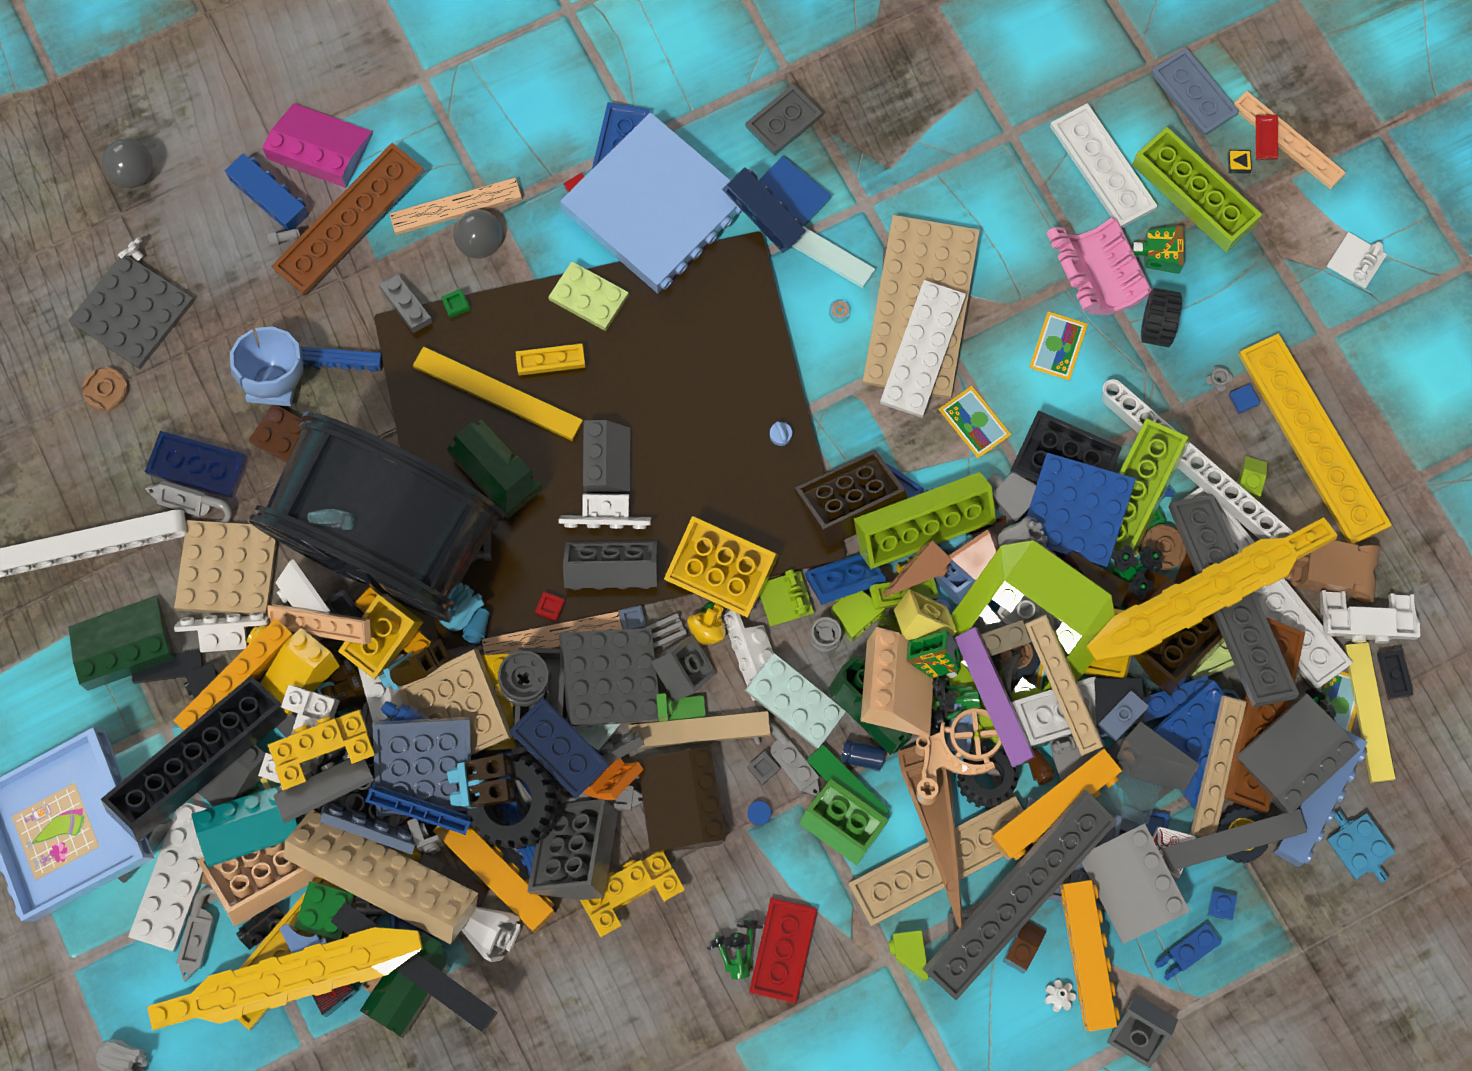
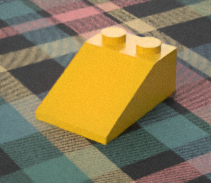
M378 594L362 616V618L370 619L371 643L361 644L345 641L338 651L374 680L378 678L383 670L411 641L423 624L421 619L388 594Z
M300 628L283 644L260 684L282 704L288 685H294L314 692L339 667V664L327 648ZM284 709V712H285L288 716L293 712V711Z

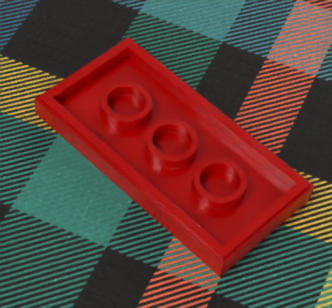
M770 898L749 993L796 1004L817 908Z

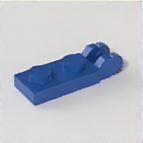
M1205 924L1168 951V954L1155 963V966L1157 968L1163 967L1170 959H1173L1177 967L1168 971L1164 976L1168 981L1219 946L1221 941L1209 925Z

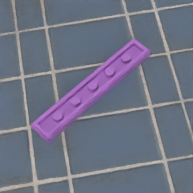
M974 627L955 637L1012 767L1035 758L1036 756L978 628Z

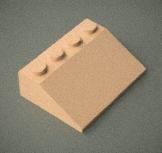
M876 627L867 640L861 721L929 737L933 678L927 676L907 661L909 640L899 632Z
M285 842L211 867H207L204 857L197 860L234 927L309 884V881L314 882L319 876L284 859Z

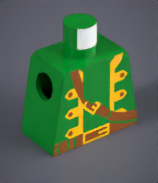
M1183 226L1147 231L1144 242L1132 243L1134 255L1144 256V266L1146 268L1180 274L1184 266Z
M947 630L908 641L907 661L931 678L945 674L949 678H954L958 675L961 651Z

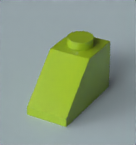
M1245 456L1237 483L1257 501L1261 497L1267 476V462Z
M922 930L893 934L892 940L888 941L890 955H894L895 961L921 982H927L929 977L923 970L927 963Z

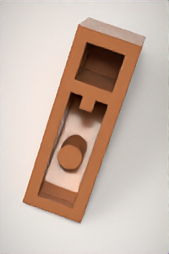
M930 541L924 544L882 595L887 597L935 577L941 578L949 570L947 565L952 559L935 542Z

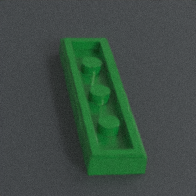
M824 745L806 760L825 782L828 783L832 779L884 817L890 812Z

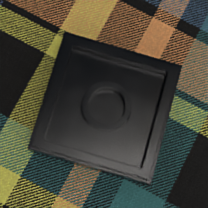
M1142 678L1094 679L1096 727H1099V723L1130 691L1134 692L1143 701ZM1144 714L1132 726H1137L1140 721L1144 724Z

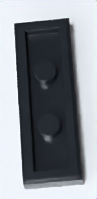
M193 651L174 654L175 659L132 673V682L137 684L184 678L185 674L203 667L202 652Z

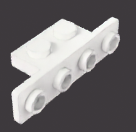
M583 493V516L561 515L559 517V523L569 528L578 527V524H587L588 528H600L601 524L610 525V528H624V525H633L634 529H645L646 525H651L652 517H629V494Z
M730 610L723 616V620L732 648L738 659L739 668L748 686L771 654H773V650L764 625L744 628L740 614Z
M254 612L249 614V616L230 614L226 618H217L216 615H210L200 620H194L193 617H185L177 622L174 630L175 632L198 630L200 652L245 649L248 646L246 642V627L267 625L269 618L268 614L264 615L263 612Z

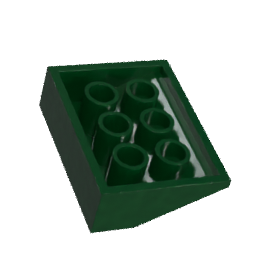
M157 596L68 627L72 659L79 685L87 691L126 678L137 671L175 659V653Z

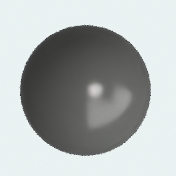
M120 139L111 143L104 151L102 169L107 179L114 185L121 188H135L142 185L149 178L152 171V158L147 148L140 142L132 139Z
M474 209L467 211L459 217L454 226L453 236L456 246L463 254L471 258L481 259L494 254L498 250L503 239V230L499 220L492 213L486 210Z

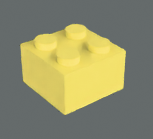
M908 589L894 609L902 635L909 641L947 630L952 637L957 632L947 606L911 589Z

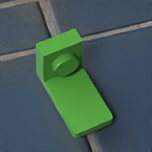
M666 693L656 694L659 722L706 717L703 696L684 697L674 702L672 698H666Z

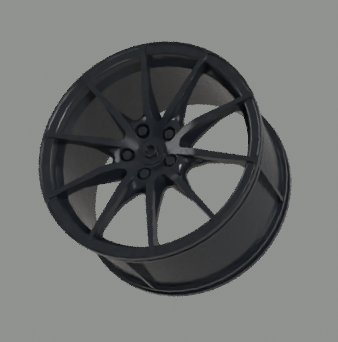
M304 412L302 416L304 422H301L298 426L300 435L267 506L257 505L254 510L257 515L251 514L247 521L266 535L352 581L368 585L382 594H388L404 606L450 623L453 619L450 611H455L457 605L451 599L490 531L496 530L499 526L498 521L504 519V511L489 498L466 483L388 441L337 419L319 413Z

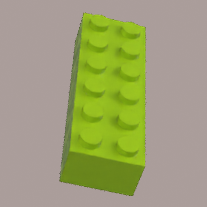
M1168 127L1163 129L1136 153L1132 166L1226 253L1257 226L1262 214Z
M1147 418L1119 474L1135 478L1136 483L1114 551H1120L1124 546H1130L1133 549V555H1135L1190 443L1188 436Z
M981 472L854 518L860 555L870 569L918 552L924 544L930 541L939 544L995 523L996 516L992 486Z

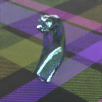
M324 509L308 513V521L311 524L342 522L343 530L354 529V521L357 520L354 514L341 510Z

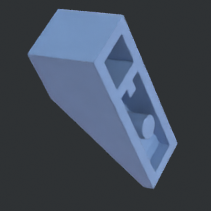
M952 560L947 565L949 570L941 578L935 577L934 580L959 605L974 584L975 579Z

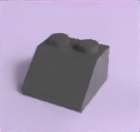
M693 634L663 651L651 661L656 673L674 702L695 693L717 674Z
M1135 993L1122 1013L1120 1020L1117 1022V1027L1112 1031L1107 1043L1150 1068L1171 1038L1178 1019Z

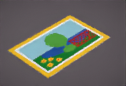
M1048 311L1029 368L1070 381L1088 324Z
M970 386L938 409L977 458H980L1011 436V433L973 386Z
M1341 672L1318 690L1326 694V701L1335 708V722L1341 728L1351 733L1356 715V707L1350 676L1348 673Z

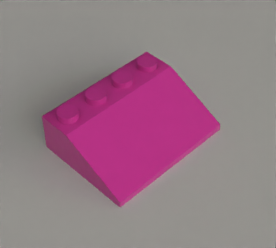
M293 103L271 129L262 149L267 160L346 188L373 133L370 130Z

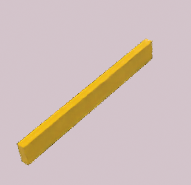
M426 347L422 348L413 364L415 369L568 440L574 441L583 424V420Z

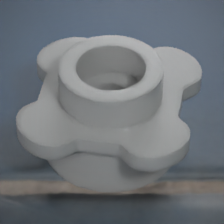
M1216 366L1213 368L1212 374L1207 376L1206 383L1216 387L1218 392H1223L1226 389L1227 383L1231 382L1233 377L1227 370Z

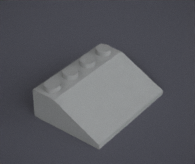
M1145 824L1092 849L1081 862L1089 879L1092 880V884L1097 886L1098 897L1122 944L1190 912Z

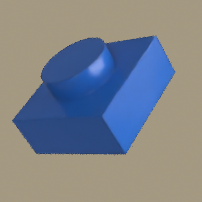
M1213 890L1207 915L1230 921L1233 920L1237 896Z

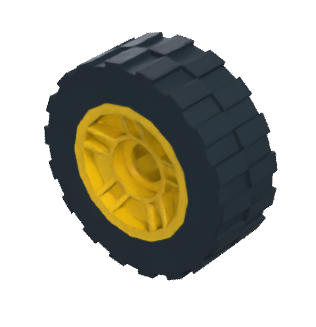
M1235 809L1227 813L1219 821L1217 833L1260 821L1263 818L1251 809ZM1268 844L1227 855L1226 857L1228 860L1235 861V863H1248L1260 857L1267 850Z

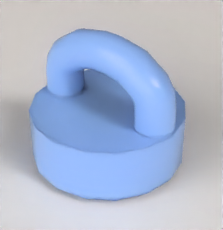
M777 421L770 429V440L778 446H784L791 441V427L786 423Z

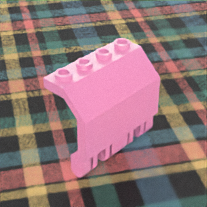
M1111 217L1096 229L1080 235L1067 234L1065 228L1060 227L1047 231L1046 234L1052 243L1053 249L1060 252L1058 259L1068 280L1071 281V286L1079 291L1076 297L1080 300L1079 303L1083 311H1088L1089 314L1111 315L1137 305L1149 296L1152 289L1117 218Z

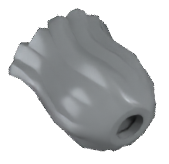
M1027 516L1019 523L1005 527L997 538L999 547L1001 545L1035 540L1043 547H1046L1048 539L1047 536H1044L1043 530H1041L1043 528L1042 523H1038L1035 518Z
M106 1040L99 1046L96 1052V1063L103 1071H143V1067L148 1065L145 1049L132 1047L123 1040Z

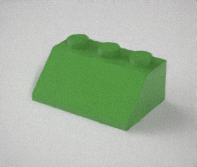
M830 779L808 807L799 824L855 865H858L889 820Z

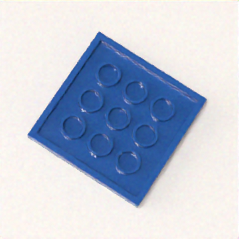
M1047 453L1027 516L1035 518L1038 523H1042L1043 528L1041 530H1043L1044 536H1047L1048 539L1046 547L1061 554L1073 551L1094 564L1108 568L1136 479Z
M1214 680L1207 681L1153 729L1158 735L1200 764L1187 790H1180L1194 810H1196L1221 697L1225 696Z

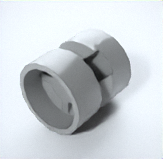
M823 617L814 622L811 628L810 642L813 649L820 654L833 653L840 644L841 628L836 620Z

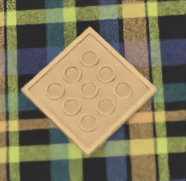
M187 520L188 533L185 532L174 608L178 611L240 615L263 612L264 615H267L277 540L266 535L251 524Z
M473 649L445 663L427 677L404 685L399 689L406 706L411 705L417 710L420 709L421 713L430 719L469 717L471 756L513 737L509 732V725L478 649Z

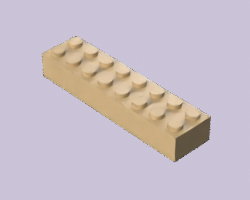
M314 809L309 811L285 840L284 859L449 944L454 941L476 910L477 892L381 843L321 823V813Z

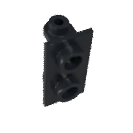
M276 904L256 914L260 920L258 923L251 918L242 927L238 928L239 931L236 935L249 950L261 943L285 916Z

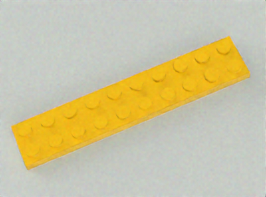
M1279 333L1238 353L1239 358L1347 543L1357 544L1390 528L1392 524Z

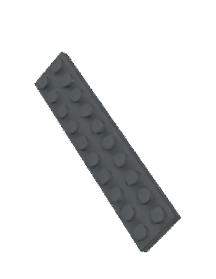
M1213 495L1170 503L1168 508L1197 575L1212 564H1219L1238 554ZM1255 591L1243 597L1242 601L1213 613L1252 708L1296 699L1299 692Z
M1084 790L963 923V928H959L924 966L923 970L952 998L957 1000L1111 830L1117 821L1088 791Z

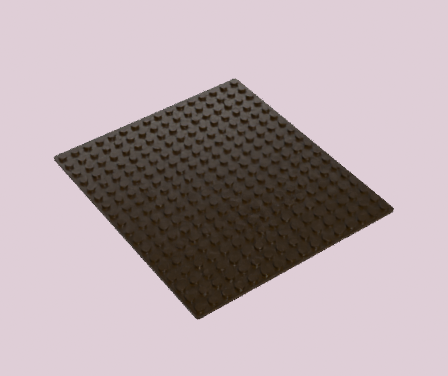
M761 232L717 240L711 244L707 243L702 248L703 251L700 256L695 260L692 258L687 263L688 266L685 271L680 275L677 273L672 279L671 285L665 290L662 289L658 294L621 261L588 268L587 270L629 293L625 303L606 331L549 300V295L563 274L464 295L470 311L453 318H449L442 300L421 304L431 317L432 323L415 333L410 330L396 310L379 313L374 316L400 448L442 469L486 496L447 451L449 445L452 447L455 445L453 439L460 431L473 422L479 425L478 421L482 420L506 447L514 453V456L517 455L534 473L532 480L534 482L539 480L543 490L509 519L505 516L502 521H498L499 526L496 530H491L492 561L476 559V562H472L461 581L463 586L466 584L474 591L472 596L477 593L482 596L484 605L480 608L490 613L484 639L695 594L664 580L692 516L778 554L779 556L769 577L785 574L789 570L799 571L830 564L845 558L842 542L829 548L827 547L795 491V487L823 475L824 472ZM583 344L585 368L518 375L516 351ZM426 347L583 420V424L574 441L568 440L415 369L413 364L422 348ZM584 420H607L630 427V493L621 494H629V517H652L651 525H646L645 529H634L633 525H624V528H610V525L601 524L600 528H588L587 524H578V527L569 528L559 523L561 515L583 516V493H585L583 488ZM777 421L788 424L792 429L791 441L784 446L775 445L770 440V429ZM657 540V587L648 589L640 587L618 589L616 587L600 590L594 588H582L579 590L564 588L563 559L566 542ZM543 591L565 599V604L557 622L535 614ZM435 619L438 639H441L446 650L473 644L463 638V629L457 632L450 631L438 619Z

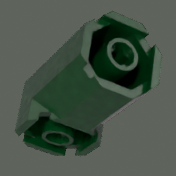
M482 420L478 421L479 425H476L474 422L470 423L454 437L455 445L453 447L449 445L447 451L486 496L504 511L505 516L509 519L543 490L539 480L535 482L532 480L534 473L517 455L514 456V453L506 447Z
M854 656L842 666L828 690L833 699L890 755L895 754L910 740L913 734L861 721L865 659H860L861 656Z
M420 933L423 949L417 954L447 975L450 970V963L446 947L428 934ZM395 969L380 979L360 1011L404 1038L430 997V994Z

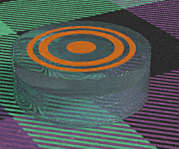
M838 299L830 304L829 316L833 321L843 323L850 318L851 306L847 301Z

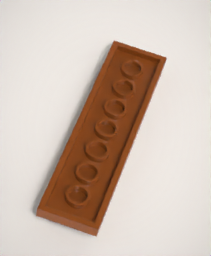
M391 143L271 267L305 296L425 172L424 168L394 143Z
M1267 617L1266 619L1295 683L1305 632ZM1246 693L1245 701L1247 703L1235 744L1224 798L1260 812H1268L1271 799L1236 756L1290 707L1291 700L1252 708Z

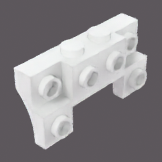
M1322 590L1320 592V615H1323L1324 636H1343L1344 639H1352V642L1355 643L1375 640V643L1386 644L1391 639L1416 640L1420 638V622L1416 615L1414 594L1395 595L1391 593L1388 595L1389 608H1347L1345 591L1326 592V590Z
M288 685L281 708L298 713L291 735L295 734L294 729L304 725H308L309 728L317 726V720L327 716L334 719L340 700L294 685ZM271 753L265 754L258 776L280 783ZM324 755L301 763L304 774L312 771L313 775H315L318 765L323 761Z

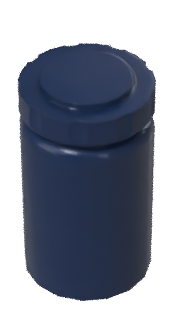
M847 739L846 743H844L841 762H848L851 765L880 772L885 749L856 741L851 742V740Z

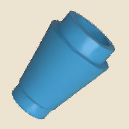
M478 608L464 627L463 638L466 641L480 644L481 640L485 638L490 615L487 610Z

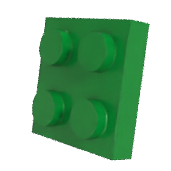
M309 881L294 928L336 941L343 939L344 931L330 921L344 902L353 907L356 895Z

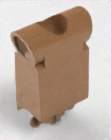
M1334 540L1298 559L1289 575L1285 578L1291 580V587L1317 592L1326 590V592L1345 591L1346 596L1358 602L1372 604L1374 603L1376 587L1374 570L1378 566L1380 547L1376 545L1359 547L1355 544Z

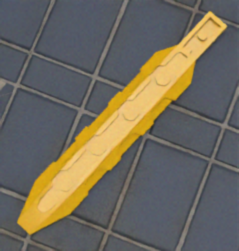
M1323 517L1285 538L1260 539L1219 564L1214 563L1203 569L1202 573L1181 584H1174L1163 590L1160 595L1115 615L1087 645V649L1096 662L1139 655L1162 643L1163 639L1182 629H1189L1202 622L1203 618L1218 610L1242 601L1243 597L1264 586H1270L1287 577L1298 559L1336 540L1338 535Z
M374 927L350 934L349 937L337 941L305 947L303 951L279 958L275 956L259 961L258 964L234 971L230 969L210 975L191 994L147 1006L152 1030L195 1018L221 1024L242 1018L243 1015L265 1008L273 1009L287 1005L288 1002L310 995L318 996L331 992L334 988L355 982L363 983L387 976L423 949L419 931Z

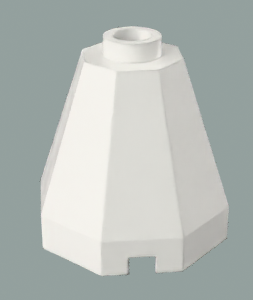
M476 907L475 912L461 931L483 958L490 962L501 961L505 957L502 952L505 949L510 951L515 944L521 929L520 924L516 922L520 921V919L511 912Z

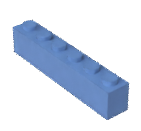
M1345 729L1343 730L1360 751L1296 809H1300L1307 833L1279 840L1273 852L1296 867L1310 862L1314 851L1311 850L1314 843L1318 844L1324 836L1325 831L1322 828L1325 822L1330 823L1336 812L1333 810L1336 802L1340 803L1346 794V790L1343 789L1347 782L1351 783L1357 771L1354 767L1357 762L1361 763L1367 754V750L1364 748L1368 742Z

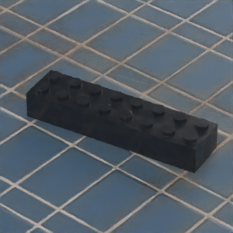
M252 676L248 677L103 796L101 801L106 812L136 842H139L286 719L284 708H281L282 704Z

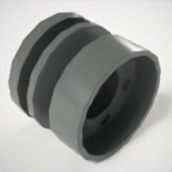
M519 650L509 654L502 661L498 672V682L502 695L508 702L516 706L528 707L536 704L544 697L548 689V669L544 660L531 651ZM528 677L529 684L523 683L520 685L519 678L524 679Z

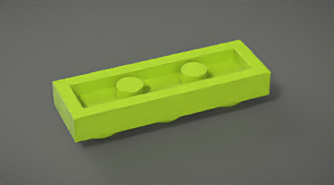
M934 578L887 597L883 596L882 593L892 582L875 584L869 587L875 609L897 606L908 589L932 600L939 598Z

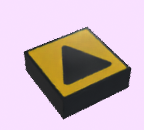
M1229 150L1227 153L1228 173L1250 174L1252 171L1251 150Z

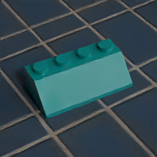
M281 785L191 814L207 867L285 842L298 824L296 818L286 823L282 820L273 797L274 794L278 793L276 788Z

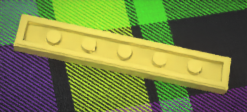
M1369 642L1345 645V654L1353 662L1348 667L1361 739L1368 742L1364 749L1367 750L1365 759L1370 783L1395 780V774Z

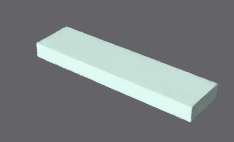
M803 227L806 232L792 247L863 289L874 274L875 268Z

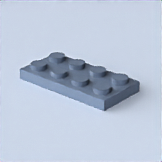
M1187 48L1170 57L1151 71V75L1202 137L1216 130L1239 113V110Z
M335 802L323 805L320 814L321 823L412 854L415 841L410 829L398 826V829L389 826V822L380 818L375 820L366 818L367 815L361 811H346L344 806Z

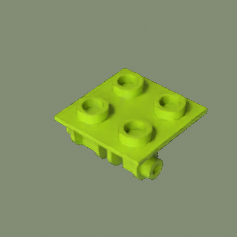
M789 570L785 572L784 576L766 582L760 597L770 627L814 614L800 571L794 572V570Z

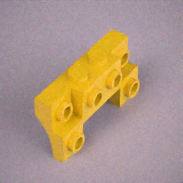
M361 710L336 719H331L330 716L317 720V726L311 728L308 725L294 729L295 734L268 744L283 790L307 782L301 763L342 747H346L352 764L376 755Z
M664 852L655 853L642 861H629L622 866L623 870L616 874L614 871L608 873L604 898L580 900L600 938L622 927L614 911L652 891L655 887L664 903L685 891Z

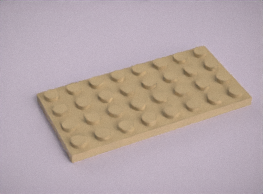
M892 215L862 384L885 388L922 283L926 280L966 294L930 395L951 399L979 229Z

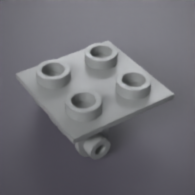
M1072 734L1048 741L1060 782L1100 752V749L1081 756Z

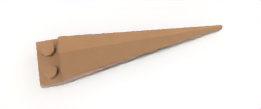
M915 746L897 751L901 774L932 850L957 925L962 929L963 916L951 772L946 768H939L936 771L938 784L937 799L931 805H923L917 800L916 793L917 785L921 780L924 756L916 753ZM925 788L924 792L926 795H931L929 788Z

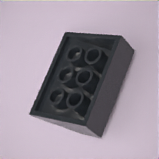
M1038 410L1010 471L1037 483L1047 453L1112 471L1122 447Z

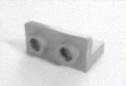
M416 818L407 821L416 847L422 854L425 853L433 856L440 853L441 848L445 847L439 835L431 837L429 829L425 826L424 822L420 823Z

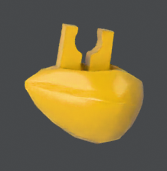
M717 603L714 605L713 610L709 608L706 613H698L688 617L687 625L691 634L703 645L720 643L725 637V624L721 617L723 607Z

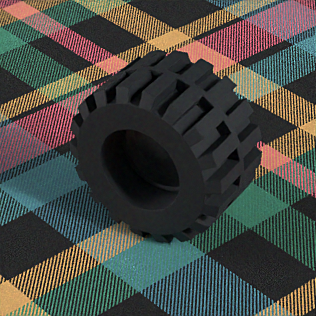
M1155 287L1151 290L1142 321V343L1168 348L1172 345L1182 309L1183 299L1180 292Z
M985 745L980 746L981 755L990 752L995 746L990 745L989 748H986ZM1002 748L989 758L1001 776V783L997 788H982L976 783L974 775L957 774V785L961 789V795L967 797L966 801L968 803H975V807L985 806V809H990L992 806L996 807L1007 801L1017 786V779L1019 777V772L1016 771L1017 766L1012 767L1008 756L1004 754L1005 750ZM975 749L971 750L970 754L976 755ZM965 758L963 759V762H966V763H969V764H974V765H982V764H985V763H984V760H983V761H971V760H967V759H965Z

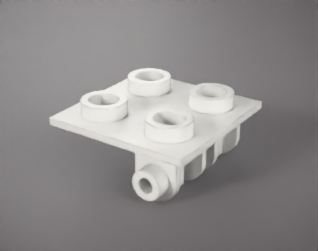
M1348 232L1326 267L1365 289L1387 254L1384 253L1383 244L1376 242L1370 245Z

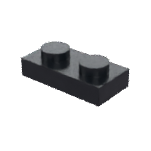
M1402 649L1379 653L1377 659L1388 700L1412 696L1413 690Z

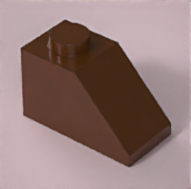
M1028 921L1017 933L1002 962L1024 974L1037 953L1047 931Z

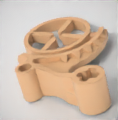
M978 708L966 710L955 718L951 727H946L945 722H942L940 733L929 737L919 736L917 738L915 751L918 755L924 756L921 780L917 785L916 793L917 800L921 804L931 805L936 801L938 796L936 771L939 768H946L949 771L962 775H978L995 769L994 763L990 762L989 758L999 750L1001 746L1000 738L996 746L990 752L981 755L979 737H976L974 741L976 755L966 753L955 741L971 739L973 737L972 732L954 733L958 722L964 717L972 715L973 731L977 732V715L985 716L991 720L986 710ZM996 730L980 732L981 738L998 736ZM944 732L950 733L951 744L957 752L955 756L947 747ZM961 757H963V758H965V759H967V760H971V761H983V760H984V763H985V764H982V765H974V764H969V763L963 762V761H961V760H959V759H960ZM929 788L931 795H926L924 789Z

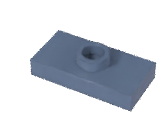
M1130 691L1098 726L1113 740L1117 741L1147 711L1149 706L1134 692Z

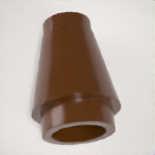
M1035 748L1033 752L1036 757L1031 759L1028 764L1033 781H1037L1038 785H1043L1055 778V770L1039 749Z

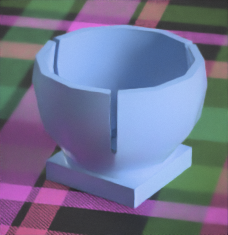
M271 326L255 328L259 341L258 346L253 330L248 331L237 339L230 351L231 375L246 393L245 398L247 402L291 406L295 387L303 375V355L300 345L289 332Z

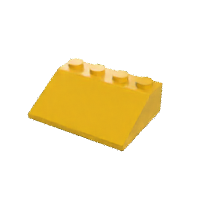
M692 516L664 580L748 618L779 555Z

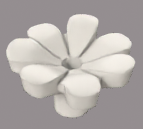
M137 237L135 241L128 245L129 248L121 251L118 256L123 258L124 256L132 255L136 261L140 260L144 256L138 250L142 239Z
M1055 980L1053 983L1054 987L1051 985L1046 986L1045 992L1050 995L1045 997L1044 1001L1047 1005L1053 1003V1011L1059 1012L1062 1006L1066 1011L1071 1009L1069 1001L1074 1002L1076 995L1070 993L1072 990L1070 983H1066L1063 986L1060 980Z

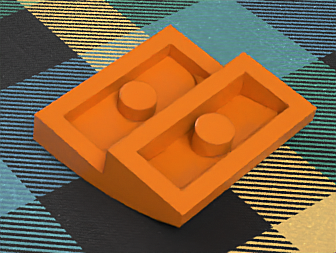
M619 758L610 763V766L583 793L598 799L615 800L644 769L639 762L624 763Z

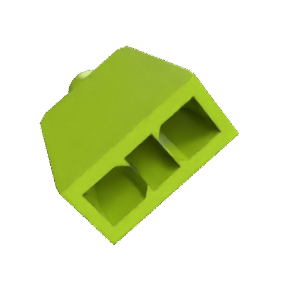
M863 591L835 600L836 603L831 607V614L851 643L880 619L885 611V608L875 609L872 598Z

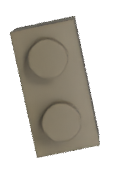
M1025 620L981 634L989 655L993 656L1032 642L1025 626Z

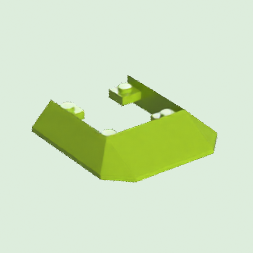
M1035 540L1001 545L952 613L951 618L957 631L952 638L956 642L955 637L970 630L991 599L1009 612H1012L1023 595H1025L1062 622L1055 633L1062 649L1068 653L1066 658L1078 682L1094 660L1087 649V645L1115 616L1112 595ZM961 654L960 662L967 666ZM1022 677L1009 697L1016 701L1052 690V687L1048 681L1044 688L1040 689L1028 679Z

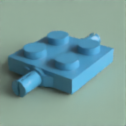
M1341 810L1335 813L1334 819L1341 828L1326 841L1353 879L1356 880L1363 874L1372 871L1380 883L1389 879L1381 865L1387 858L1395 854V851L1369 815L1366 813L1359 819L1348 822Z

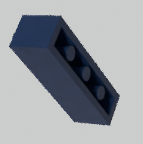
M744 167L722 190L774 245L784 253L806 232L803 228L804 225L798 218H793L784 203L778 202L772 196L773 192L765 185L763 186L757 180L758 177L752 170Z

